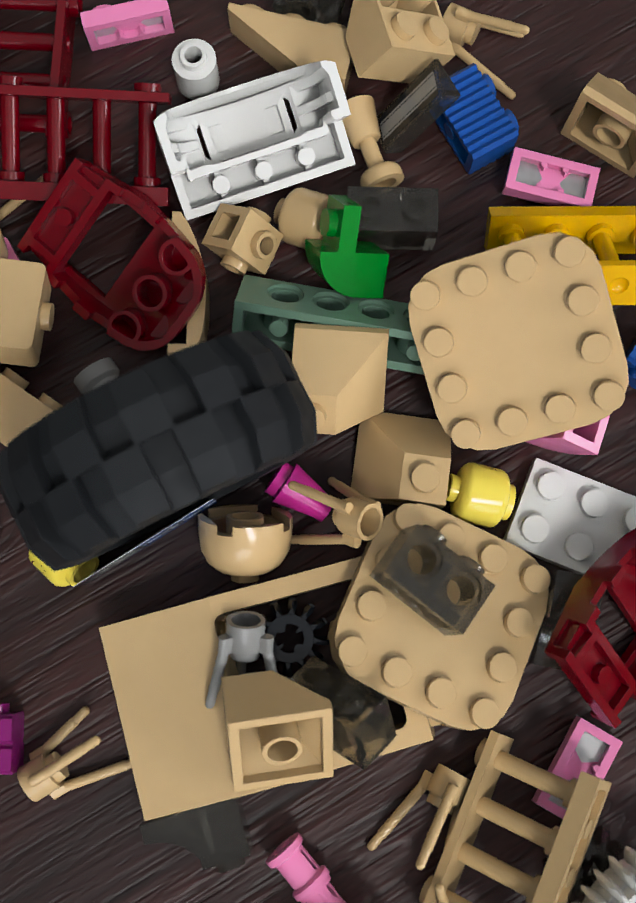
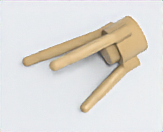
M453 2L450 3L443 15V21L448 27L449 38L455 55L468 66L472 63L476 64L481 74L486 73L490 76L498 91L508 99H514L516 93L462 46L464 43L471 46L480 28L517 38H523L529 33L530 28L527 25L477 13Z
M329 477L327 480L328 484L346 496V499L336 498L296 481L288 483L289 489L334 508L332 513L333 523L343 533L292 535L291 544L347 545L357 549L360 547L362 540H372L381 530L383 524L381 503L365 497L334 477Z
M88 706L82 707L42 746L29 753L30 761L18 768L17 777L25 794L32 801L38 802L47 795L56 800L68 791L132 768L130 759L67 781L64 780L69 777L67 765L99 745L101 741L99 736H93L62 756L55 751L50 754L90 713Z
M438 763L434 773L424 770L415 788L368 842V850L374 851L428 790L430 792L426 801L438 807V810L415 864L418 870H423L449 813L452 817L444 843L446 846L471 780Z

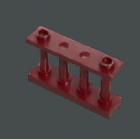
M0 0V9L56 12L54 33L0 31V49L52 52L51 74L0 71V75L23 77V85L70 88L76 18H81L80 12H83V0ZM65 100L66 139L71 138L73 128L72 116L70 111H68L69 100ZM19 114L20 132L45 133L47 138V115Z
M0 75L2 171H0V199L47 201L66 172L65 100L93 102V164L111 174V103L138 104V177H134V186L131 187L148 196L156 206H171V188L161 187V178H156V133L153 121L157 118V105L172 106V96L170 93L161 92V84L137 82L134 83V91L23 85V77ZM19 98L46 99L47 173H43V182L25 181V172H20ZM113 195L108 204H126L117 195Z

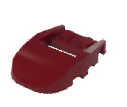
M74 158L17 245L23 253L32 251L46 266L50 284L53 288H60L74 303L72 309L84 320L93 319L107 329V335L135 350L148 351L158 349L173 340L194 315L203 298L206 283L205 267L199 252L148 196L85 159ZM117 195L154 228L109 292L105 294L67 262L112 196Z
M636 528L625 534L605 551L574 585L544 651L548 657L556 660L592 709L590 712L591 716L615 729L622 723L618 714L630 698L636 700V636L620 658L595 622L601 613L596 605L607 589L636 633Z

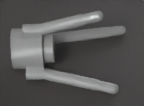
M238 611L227 616L226 634L218 637V654L205 702L206 708L212 709L215 706L221 686V677L224 675L229 654L236 661L239 675L246 673L247 662L257 660L259 653L263 654L266 671L272 670L278 673L273 653L274 636L265 633L266 620L261 614L253 611Z

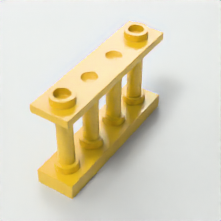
M512 206L488 208L484 241L485 251L541 233L561 232L578 237L599 258L598 262L604 274L611 304L636 305V260H620L618 254H636V206Z

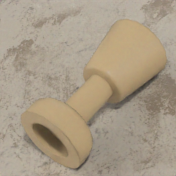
M358 95L347 100L351 115L342 121L350 144L355 149H361L368 167L360 178L362 191L366 196H374L398 186L404 180L402 168L396 162H384L377 141L380 139L381 134L374 98L371 95Z

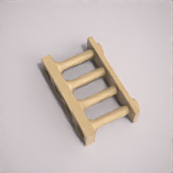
M491 730L488 738H484L476 750L474 763L477 767L435 874L431 875L422 887L419 898L420 903H438L435 892V885L437 883H442L445 886L449 903H472L455 893L465 865L526 897V903H568L612 783L584 771L580 772L578 779L573 778L571 781L561 778L509 754L514 739ZM501 772L563 800V806L567 810L560 827L555 826L551 829L491 800ZM483 818L543 847L545 855L549 857L542 875L537 874L535 877H532L474 847L473 844Z

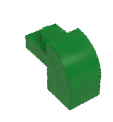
M328 194L327 208L322 210L320 216V232L323 240L305 239V251L310 266L326 283L340 294L353 298L383 299L389 253L373 242L357 241L362 210L361 205L346 195Z

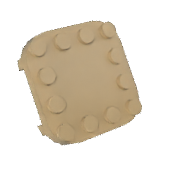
M561 232L541 233L444 263L426 273L412 288L408 305L410 328L436 416L445 433L452 438L456 446L474 450H492L591 425L608 417L624 403L625 393L629 384L628 364L604 274L593 250L578 237Z
M405 503L383 517L381 530L375 538L368 541L336 618L330 621L327 640L330 642L332 658L341 672L340 675L353 685L366 688L441 723V726L468 731L493 728L505 715L514 700L544 619L549 597L550 574L531 555L499 537L436 507L420 503Z

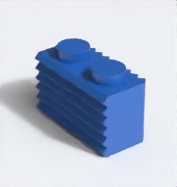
M472 63L436 83L438 95L426 108L468 175L476 170H480L483 166H487L490 162L502 158L513 150L519 137L518 121L513 112L509 109L504 110L499 100L496 99V88L488 74H481V71L477 69V65Z

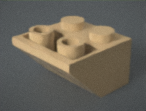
M353 0L345 39L358 78L413 84L430 66H432L433 72L436 73L455 57L449 38V30L443 21L437 0Z

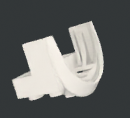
M333 61L313 62L249 81L165 110L153 121L157 140L183 215L187 221L217 211L220 203L235 205L356 164L342 121L351 115L336 63ZM283 98L289 100L293 116L297 125L295 132L292 128ZM198 127L200 128V131H201V134H202V137H203V140H204V143H205V146H206V149H207V152H208V155H209V158H210V159H208V158L205 157V154H204V151H203V148H202V145H201V142H200V139H199V136H198V133H197Z

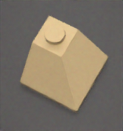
M598 72L581 92L560 134L634 178L636 176V95L628 91L618 80L607 78Z
M295 323L292 364L316 409L317 434L336 435L384 412L389 329Z
M382 412L359 423L351 488L365 497L379 501L382 504L401 506L405 503H420L441 510L446 506L451 465V437L445 433L437 419Z
M272 670L221 677L234 792L334 777L333 712L329 699Z

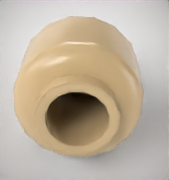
M300 187L293 189L286 198H281L278 201L274 211V222L278 224V231L284 235L282 239L284 242L305 249V239L323 240L320 232V216L322 210L327 208L328 195Z

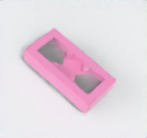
M134 0L116 5L103 4L96 6L92 10L80 12L83 29L92 51L175 33L167 0Z
M515 147L511 155L502 194L548 206H592L601 168Z
M576 716L547 771L568 781H571L573 778L578 779L581 771L604 779L623 742L583 718ZM537 789L532 801L563 819L567 810L563 806V800Z

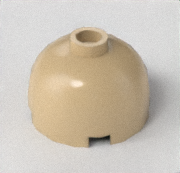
M241 504L208 509V517L200 513L198 515V535L202 553L208 564L223 574L231 575L233 582H257L259 575L269 573L277 568L284 561L290 550L293 516L289 511L272 507L271 515L257 512L258 505Z

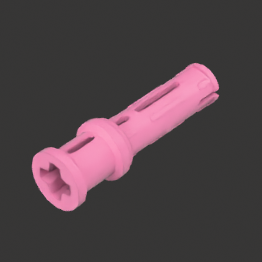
M299 832L282 842L267 858L266 864L269 868H277L294 889L292 896L297 902L346 903L329 882L331 876L329 875L330 871L325 865L319 866L302 845L304 839Z

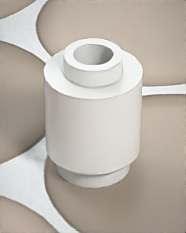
M188 39L178 44L172 54V66L180 92L191 100L215 93L219 87L220 77L216 54L212 46L201 39Z

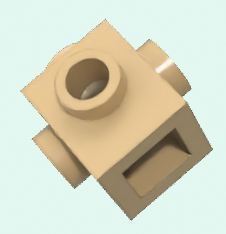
M220 203L202 244L222 258L221 266L235 274L244 276L246 271L265 275L284 235L269 224L271 217L263 211L254 207L246 208Z

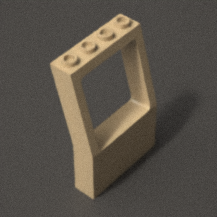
M362 556L210 596L99 628L144 821L277 787L272 786L234 792L222 683L215 706L212 709H208L205 706L218 654V637L226 634V618L232 612L352 580ZM230 654L223 677L239 675L236 661L230 657ZM404 707L406 714L405 722L333 743V770L432 741L435 736L434 726L441 725V723Z

